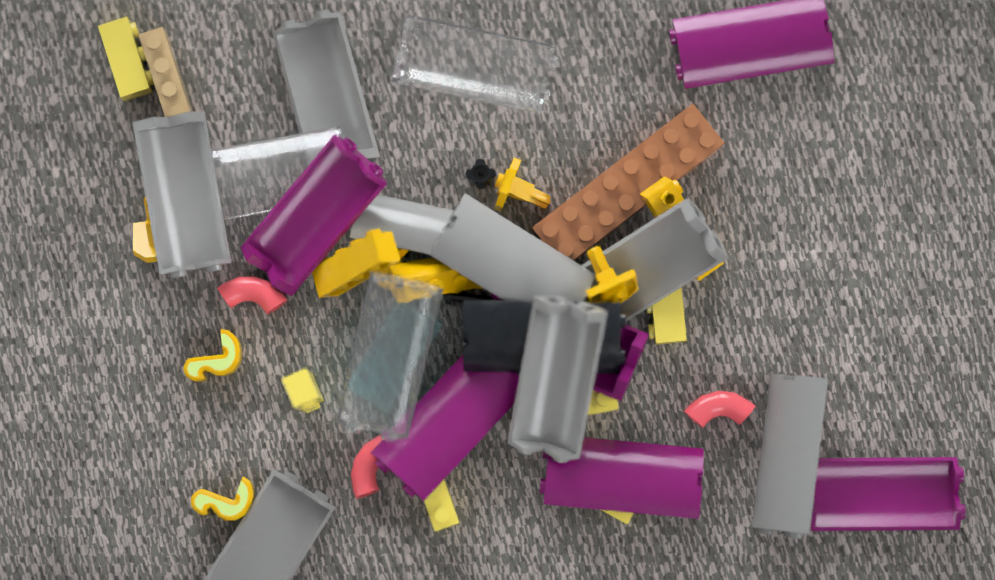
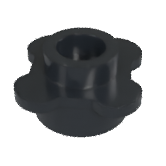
M477 159L475 165L466 171V178L474 181L478 189H484L486 183L496 176V171L493 168H489L483 159ZM483 172V176H479L478 173Z

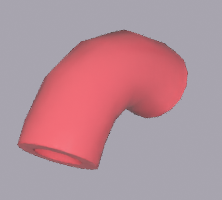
M256 276L237 277L217 287L231 309L244 301H252L263 308L268 315L288 301L279 289L272 286L271 282Z
M714 391L701 395L688 405L683 412L697 425L704 428L710 420L719 416L728 417L740 425L756 406L737 393Z
M387 433L378 435L364 444L354 459L351 481L356 499L372 495L380 490L376 479L378 467L374 464L377 459L371 452L388 435Z

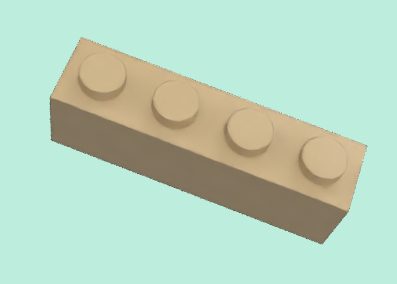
M160 27L138 34L165 117L192 112L165 29Z

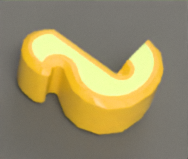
M221 329L223 354L188 358L183 367L186 377L195 382H205L207 380L206 372L217 376H229L236 372L242 360V347L239 339L229 330Z
M242 477L234 500L205 489H200L192 495L191 506L195 512L201 515H209L210 508H212L217 516L224 520H239L245 516L255 500V488L252 481Z

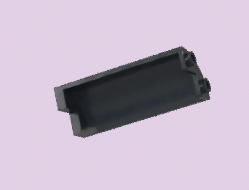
M464 300L463 371L521 372L534 301ZM584 302L608 312L596 373L619 374V364H625V348H620V328L625 329L626 313H620V303Z

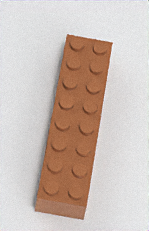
M691 104L534 225L531 231L536 238L576 261L647 206L640 193L664 176L672 181H680L720 150L724 145V141L696 106Z

